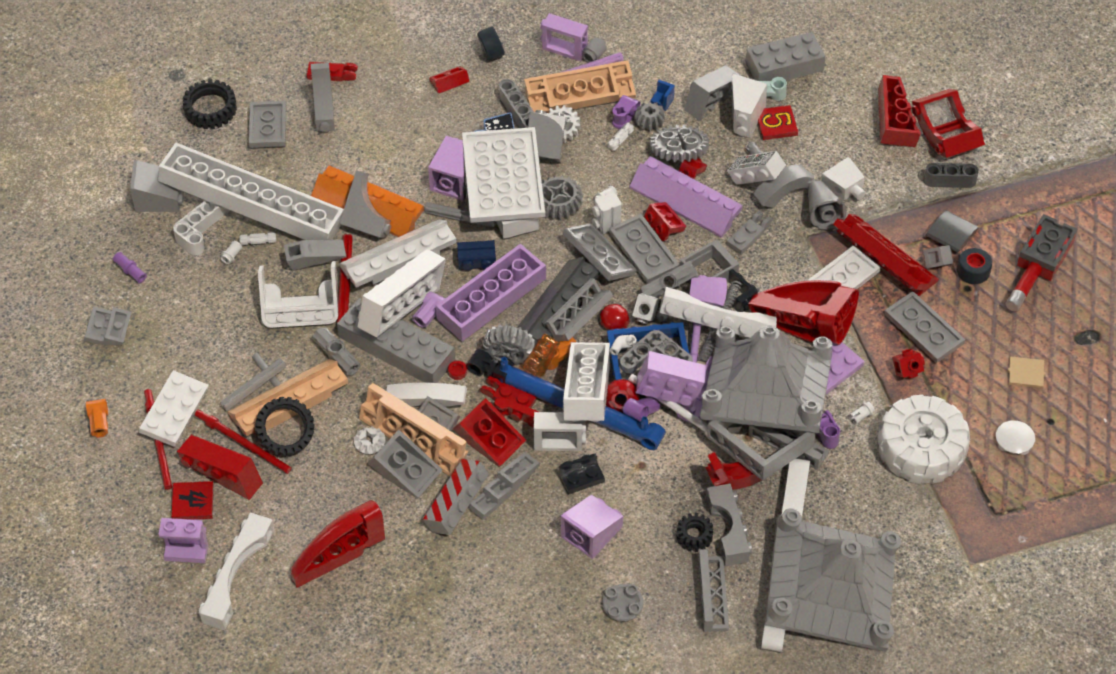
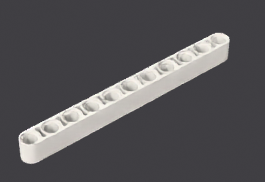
M794 459L789 463L782 514L786 509H795L802 516L810 465L809 460ZM765 625L761 649L782 652L785 629Z

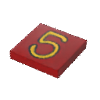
M791 105L763 109L758 119L763 140L798 136V128Z

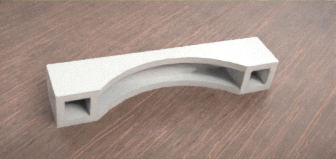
M668 287L665 289L660 307V313L717 329L729 326L735 330V334L749 338L763 327L772 326L776 328V317L762 313H746L722 309L702 302L685 292Z
M250 513L248 518L243 520L239 536H235L231 552L226 554L225 564L222 569L218 570L216 581L213 586H210L207 599L199 608L203 624L225 631L233 615L230 590L234 576L240 566L251 555L267 546L274 532L273 519Z

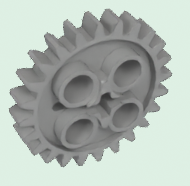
M676 125L674 128L669 126L668 129L662 127V131L657 130V133H653V137H650V149H652V153H655V156H660V159L666 158V161L673 159V162L677 160L683 162L685 159L690 161V158L697 160V156L703 157V154L707 153L709 138H707V134H704V131H699V128L692 129L693 126L686 128V125L682 127Z

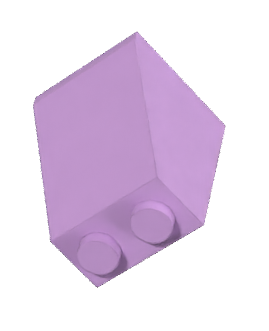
M445 136L428 167L430 191L464 201L463 141Z
M590 495L561 515V538L591 559L623 527L622 514L618 510L610 508L602 499L596 498L593 495Z

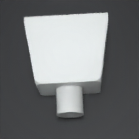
M849 157L822 173L821 181L840 199L846 200L853 195L860 200L865 196L866 192L862 189L864 175Z

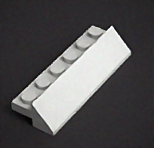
M439 219L343 261L339 265L355 287L370 281L376 284L393 275L396 270L401 269L407 262L412 261L418 254L423 253L427 249L440 255V250L456 243V237L448 227L447 221Z

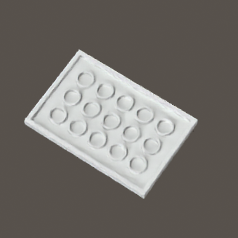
M535 127L463 132L462 139L470 222L545 217Z

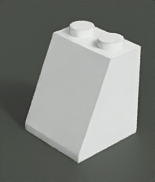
M733 74V133L749 138L752 136L758 124V119L763 109L766 108V83Z

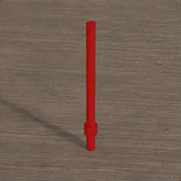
M146 389L144 391L146 399L145 409L149 413L155 401L152 390ZM154 439L165 490L172 489V482L163 442Z
M199 409L195 412V416L204 421L206 426L211 429H217L288 474L291 471L292 467L219 422L218 418L213 415L209 416Z

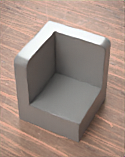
M950 245L923 250L927 268L953 264Z

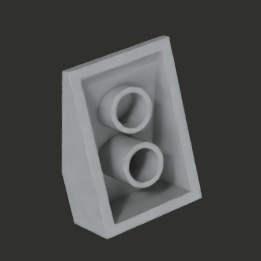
M400 430L395 432L368 462L380 475L415 498H419L443 470Z

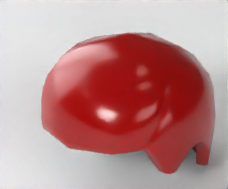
M620 304L607 305L599 316L600 323L606 330L626 329L630 323L627 310Z

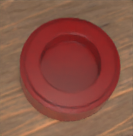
M459 360L451 362L448 365L449 377L454 380L465 378L467 375L466 364Z

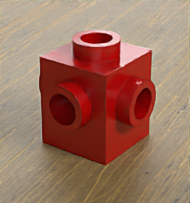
M913 349L901 351L902 354L892 357L897 376L914 378L919 376L918 373L924 372V357L921 353L913 351Z

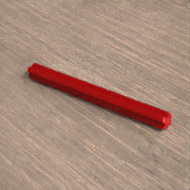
M344 234L342 236L346 257L341 258V262L352 258L353 238L351 234ZM341 267L337 323L349 310L350 278H347Z

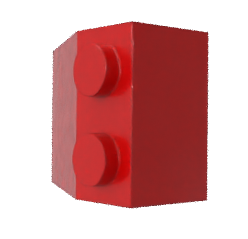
M486 398L478 403L453 428L462 439L467 441L468 445L498 467L526 441Z

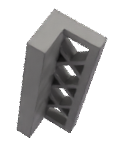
M589 279L545 322L555 341H569L613 297L611 291H601L595 279ZM590 287H592V289L595 292V294L592 297L588 296ZM579 297L583 298L581 308L577 307ZM568 308L571 309V317L569 319L566 318V310ZM556 320H560V328L558 330L553 324Z
M749 425V436L777 450L782 449L797 439L787 429ZM814 443L812 448L796 459L809 460V466L818 470L828 456L829 450Z
M707 549L699 550L698 563L704 632L729 631L723 556L708 557ZM709 563H719V569L715 573L709 569ZM713 579L721 584L716 591L710 587V582ZM714 597L722 601L718 608L712 605ZM716 615L720 616L724 620V624L713 625V618Z

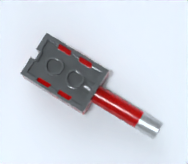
M1045 214L1042 215L1020 251L1017 266L1025 269L1006 302L1009 310H1019L1039 276L1050 281L1053 279L1075 241L1077 228L1066 223L1063 225L1058 224L1056 219Z

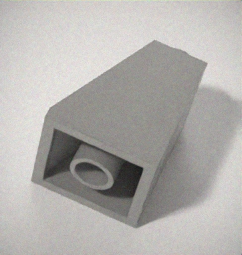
M134 160L130 186L135 212H180V204L184 202L182 191L158 181L159 166L139 160Z

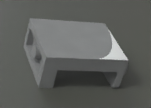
M541 110L530 112L528 128L535 127L539 160L561 163V151L565 127L568 121L564 114L553 113V115H550Z

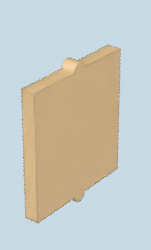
M1010 357L1007 371L1009 373V385L1043 388L1046 374L1044 372V360Z

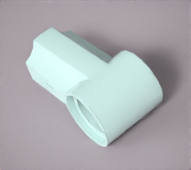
M775 77L771 81H759L767 84L766 96H771L772 99L777 101L786 98L787 82L784 78Z

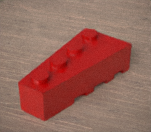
M883 75L878 87L880 143L916 147L921 132L920 129H917L916 118L912 115V107L910 102L907 101V94L901 77Z
M190 435L177 450L180 462L185 467L199 472L248 500L252 498L263 484L252 458L194 435Z

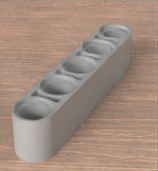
M501 80L499 83L500 100L507 111L512 114V118L519 128H528L530 112L534 111L513 80Z

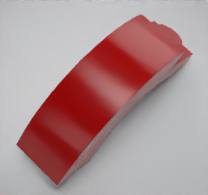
M715 452L707 455L710 463L705 468L714 486L731 484L732 490H736L762 481L740 462L726 464L719 460Z

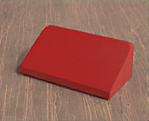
M461 66L429 78L438 93L470 82L467 70Z

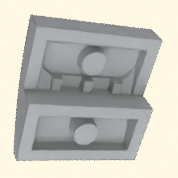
M93 306L84 341L103 345H123L132 312L113 307L112 311Z

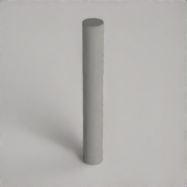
M258 353L253 354V360L262 371L268 367ZM276 376L269 380L274 387L281 384Z

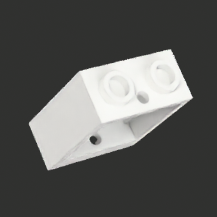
M534 412V451H582V443H586V420L577 422L564 420V412ZM542 432H577V433H542Z

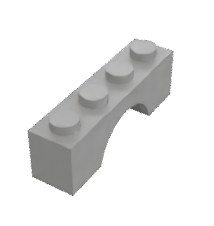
M731 484L707 487L706 500L710 514L721 517L731 527V531L721 538L720 550L724 565L729 566L749 562V555L752 554V545L746 539L747 528L741 522L743 516L741 508H737L738 497L736 491L732 490Z

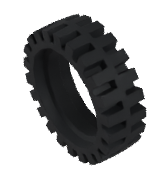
M208 79V83L205 80H202L201 84L198 82L194 83V87L191 85L189 91L186 90L185 95H183L185 117L193 126L196 124L198 128H201L203 125V129H208V126L211 129H215V125L220 128L222 123L228 124V120L231 121L237 110L233 89L229 85L226 86V83L223 81L220 83L219 80L213 82L212 79ZM207 95H218L227 100V104L223 109L210 114L200 113L192 107L196 100Z
M279 397V399L275 398L267 402L258 413L255 421V434L257 435V441L261 443L260 446L265 448L268 453L271 452L274 456L281 455V457L294 456L305 449L312 439L315 428L311 411L306 408L304 403L301 404L300 400H293L292 397ZM283 408L297 413L302 419L304 426L303 435L300 440L286 446L272 441L267 435L265 428L268 416L275 410Z

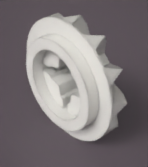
M373 426L370 428L363 427L360 431L357 430L354 437L356 449L364 454L377 453L385 444L384 433L381 432L380 428L376 429ZM367 436L373 439V444L366 439Z

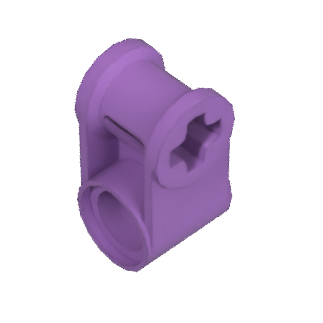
M623 95L612 109V114L614 115L612 125L618 129L623 128L635 116L637 106L641 105L640 101Z
M826 410L822 414L820 431L815 434L825 448L833 449L839 444L840 428L830 411Z

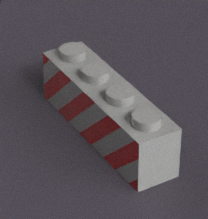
M461 459L423 518L431 532L447 535L452 533L489 475L481 461Z

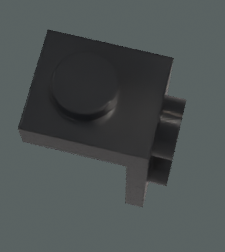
M731 269L728 277L729 283L738 281L742 284L733 283L741 287L739 291L742 293L736 298L735 310L737 312L750 310L748 303L758 293V290L753 284L748 283L740 273Z

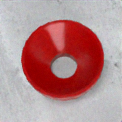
M618 379L611 382L607 388L606 406L623 413L625 404H618L615 397L618 394H624L627 400L630 398L639 400L640 395L636 393L637 387L626 379Z

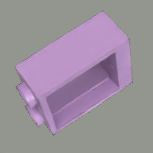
M549 13L547 18L542 20L540 29H542L540 39L542 41V49L581 62L583 59V49L588 45V25ZM552 31L574 38V43L552 37Z

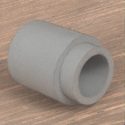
M593 38L583 49V59L588 63L598 60L607 49L605 41L601 38Z

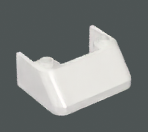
M332 261L331 264L332 280H326L320 284L319 295L281 298V290L276 284H265L264 265L259 266L258 281L263 324L267 327H288L334 323L338 318L336 261Z

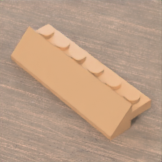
M628 60L524 79L527 102L534 112L541 110L549 113V108L556 110L557 105L559 109L563 105L577 109L616 102L623 95L636 98Z
M328 359L228 411V415L247 437L255 432V421L258 413L272 399L292 397L293 400H300V403H304L306 408L309 409L332 397V391L348 384V379L339 368L337 361ZM284 408L275 410L266 419V431L298 414Z
M372 383L368 386L367 398L361 405L359 419L369 426H373L376 429L380 428L381 432L388 438L400 430L442 468V472L451 476L461 459H464L469 452L465 450L467 441L376 384Z

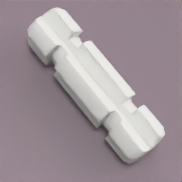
M629 122L626 123L613 136V139L608 142L607 147L615 151L619 147L618 145H621L628 135L634 131V126Z
M274 232L250 234V236L240 235L241 245L276 242V234Z

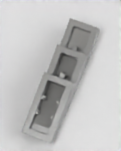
M524 452L498 472V477L484 487L483 493L470 503L469 509L484 520L539 467L540 463Z

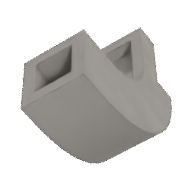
M791 165L783 168L776 179L764 181L753 194L763 206L775 208L779 201L790 191L797 188L808 189L809 185L815 182L814 175L806 171L802 165Z

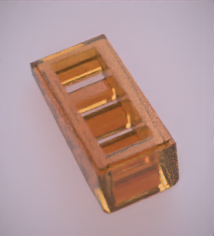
M544 333L524 362L523 368L535 376L544 377L560 342ZM546 342L551 345L550 348L545 345Z

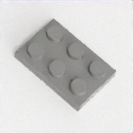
M286 101L250 102L249 148L286 146Z

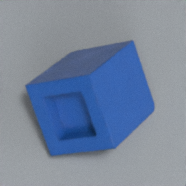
M658 80L657 91L650 100L651 104L657 102L658 106H662L663 110L667 111L674 100L675 85Z

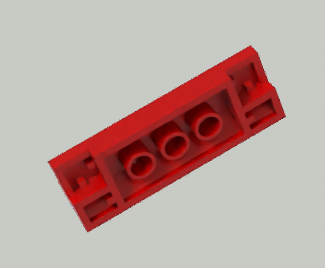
M849 213L846 219L837 218L833 225L838 228L837 232L919 297L938 282L939 278L858 215Z

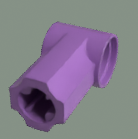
M646 397L640 400L630 398L623 407V413L641 422L643 416L647 417L659 411L660 404L654 397Z

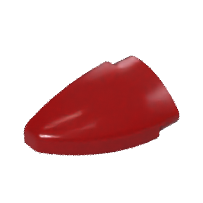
M806 280L779 285L759 292L753 296L748 304L751 313H762L776 317V328L812 343L816 338L826 337L833 344L840 345L852 324L858 304L859 291L854 288L841 286V283L838 281Z
M369 500L345 512L329 523L307 545L291 567V578L296 588L360 557L365 548L385 540L383 515L378 504L373 500Z

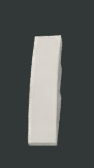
M401 383L387 385L386 391L411 407L422 405L427 396L448 407L465 404L467 387L445 383Z

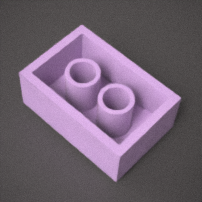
M649 351L637 376L636 393L693 407L705 382L706 365Z

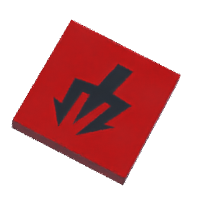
M214 482L173 483L172 519H213Z

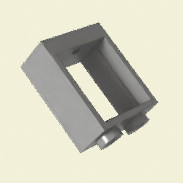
M717 239L680 260V266L691 260L696 267L713 257L724 270L712 277L726 278L727 281L731 269L739 273V263Z

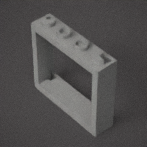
M716 420L708 423L707 437L761 480L766 479L814 446L815 432L787 429L797 439L767 459H764L726 429L734 423Z

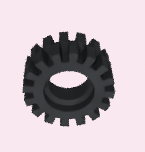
M689 513L688 518L684 515L677 525L676 538L679 545L682 544L683 549L688 547L690 552H692V549H695V552H699V548L702 550L705 549V546L709 547L710 542L712 543L713 540L712 522L710 523L708 517L705 519L703 514L699 517L698 513H695V516ZM691 528H698L703 534L699 537H693L687 531Z

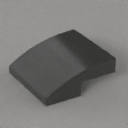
M946 210L933 223L926 236L945 246L950 245V249L959 252L966 246L968 239L976 233L978 226Z

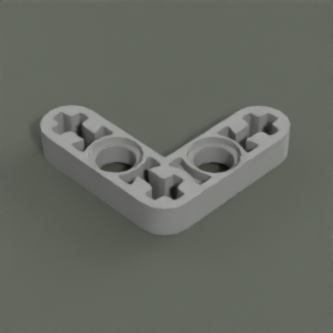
M653 330L621 357L620 367L625 373H633L641 367L648 352L645 355L638 354L637 351L641 348L646 349L648 352L652 351L678 358L679 355V359L693 362V359L688 352L663 332ZM667 348H673L675 352L673 354H667L665 353V350Z

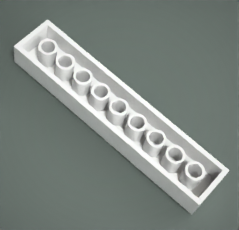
M178 143L174 144L159 165V182L304 240H332L342 225L339 223L344 209Z

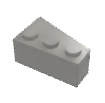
M723 66L699 79H695L690 85L691 89L684 110L701 121L704 118L703 114L708 110L712 112L715 109V104L719 101L723 103L732 95L733 74H739L728 66Z

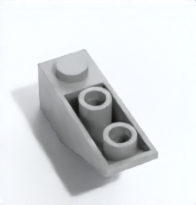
M301 240L284 245L286 260L292 271L346 257L343 240Z

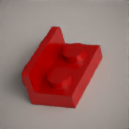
M667 202L650 204L643 216L662 241H666L671 233L684 232L687 227Z

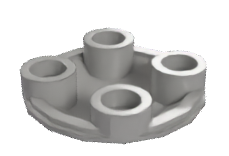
M618 584L606 589L603 597V608L610 618L617 621H629L641 613L644 599L636 585Z

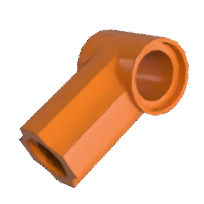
M572 337L569 341H560L555 345L548 344L543 347V367L549 370L556 369L560 361L569 357L571 343H576V340Z
M106 399L87 401L86 410L90 421L91 435L97 438L104 437L108 434Z

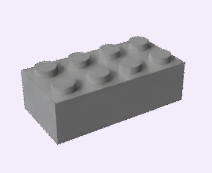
M813 32L749 47L746 51L745 63L756 81H771L775 77L790 80L824 71L826 56Z

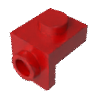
M690 158V161L684 160L681 163L679 172L695 180L696 175L705 172L707 164L703 163L700 158H697V160Z

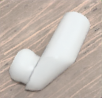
M634 335L617 337L609 350L610 353L618 355L622 348L632 347L636 344V337Z

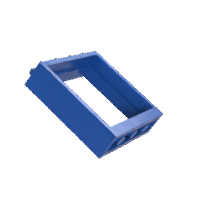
M683 322L607 331V343H610V348L619 336L634 335L636 342H638L649 332L659 330L669 338L679 337L680 347L689 353ZM610 353L614 381L622 379L618 356ZM624 394L617 395V398L626 397Z

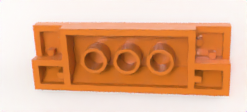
M329 165L323 174H318L311 196L344 209L354 176ZM367 182V191L371 204L380 215L391 220L390 234L400 237L413 231L415 222L424 211V205Z

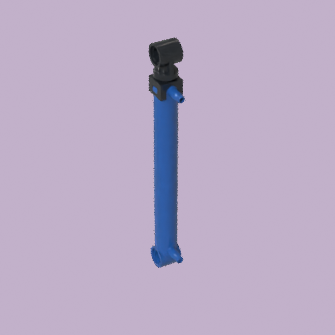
M477 349L466 364L468 371L476 376H482L486 372L488 377L497 378L501 383H506L564 409L563 398L565 388L515 368L514 363L507 360L506 357H502L501 361L497 359L492 361V357L488 352ZM607 406L605 407L604 421L595 422L640 441L649 450H656L666 434L665 429L657 423L648 424L646 416H643L641 422Z

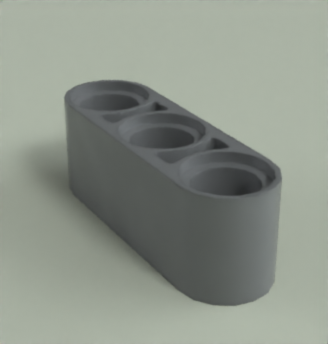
M930 163L926 166L923 181L929 187L972 188L976 185L979 169L974 164Z

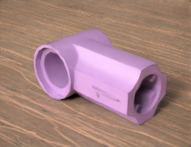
M429 291L423 300V305L412 317L416 325L420 328H426L436 316V305L445 298Z

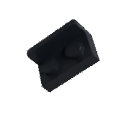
M596 453L587 454L579 459L566 461L559 465V477L568 495L605 482V477L597 463Z

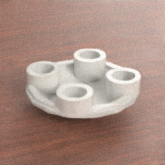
M1004 422L998 427L996 432L998 448L1001 451L1026 455L1035 443V434L1023 422Z

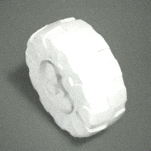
M913 395L904 400L900 399L891 406L889 412L886 411L879 426L878 444L882 461L888 465L892 473L907 479L908 482L934 484L944 481L949 476L952 477L962 466L969 450L970 432L968 423L963 419V414L954 405L948 404L946 400L939 397Z

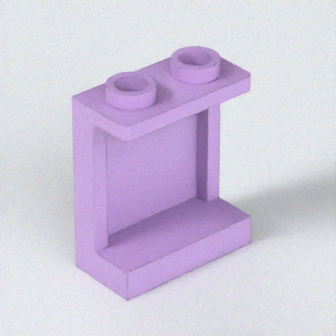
M162 518L159 537L164 538L166 545L164 560L205 563L208 542L203 520Z

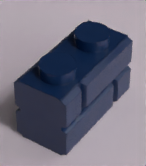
M495 240L457 242L459 269L467 271L473 268L486 269L496 262Z

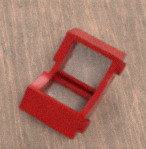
M947 89L912 101V113L917 118L926 139L938 155L940 154L948 158L985 145L982 128L975 125L971 119L967 120L963 115L965 109L961 103L958 90Z

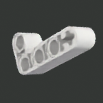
M207 200L203 201L175 223L173 229L176 243L192 255L202 254L205 249L202 233L230 210Z

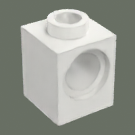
M643 293L638 294L632 316L637 317V321L642 323L653 321L660 298ZM643 304L649 306L650 311L648 314L642 312Z

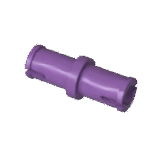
M122 252L114 255L113 261L123 268L125 274L132 276L138 283H142L146 279V273L137 267V263L133 260L130 261Z

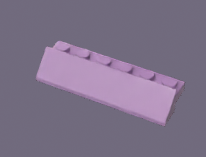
M651 156L644 164L640 163L630 184V189L656 203L667 202L676 214L721 238L730 229L732 221L742 210V205Z

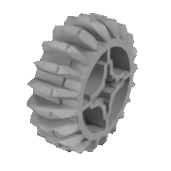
M556 174L554 178L548 176L547 180H541L546 218L552 216L553 220L555 217H559L561 220L562 217L569 218L570 215H575L576 211H579L583 203V193L576 180L571 181L570 177L564 178L563 175L557 177Z
M507 324L505 326L498 325L487 331L483 340V348L491 355L492 360L497 359L501 361L502 357H506L507 360L516 365L520 363L526 364L534 354L535 339L532 338L531 334H528L527 330H522L521 327L516 328L514 325L508 326Z

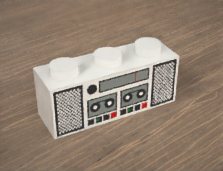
M773 151L740 156L734 161L727 172L736 185L774 180L786 164L778 152Z

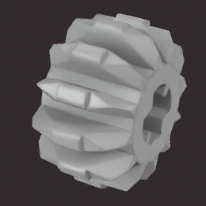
M650 101L648 104L643 102L641 106H637L635 121L637 126L642 127V130L646 128L649 131L651 129L657 130L663 125L665 113L663 107L658 106L657 102L651 104Z

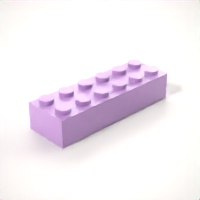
M519 244L436 305L437 320L463 342L546 280V265L523 245Z

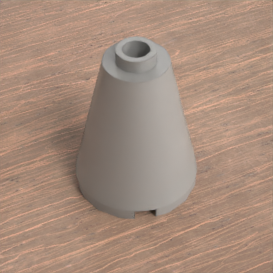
M815 181L809 185L808 200L812 224L823 230L836 227L833 225L836 219H844L846 217L847 210L845 204L824 182Z

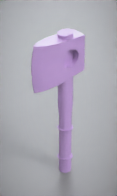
M699 275L698 278H691L690 296L712 306H724L727 294L726 278L707 277L704 275ZM693 322L690 355L693 362L697 363L702 324Z

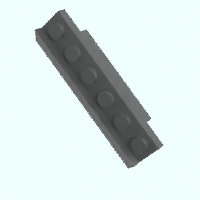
M584 257L567 261L517 327L527 330L528 334L532 335V338L535 339V349L542 352L543 347L548 342L552 343L554 340L545 322L589 279L594 278L596 280L600 275L599 270L595 266L584 261ZM578 298L577 307L580 306L583 298ZM569 308L566 310L567 319L571 317V309ZM556 320L553 324L558 330L560 328V320Z

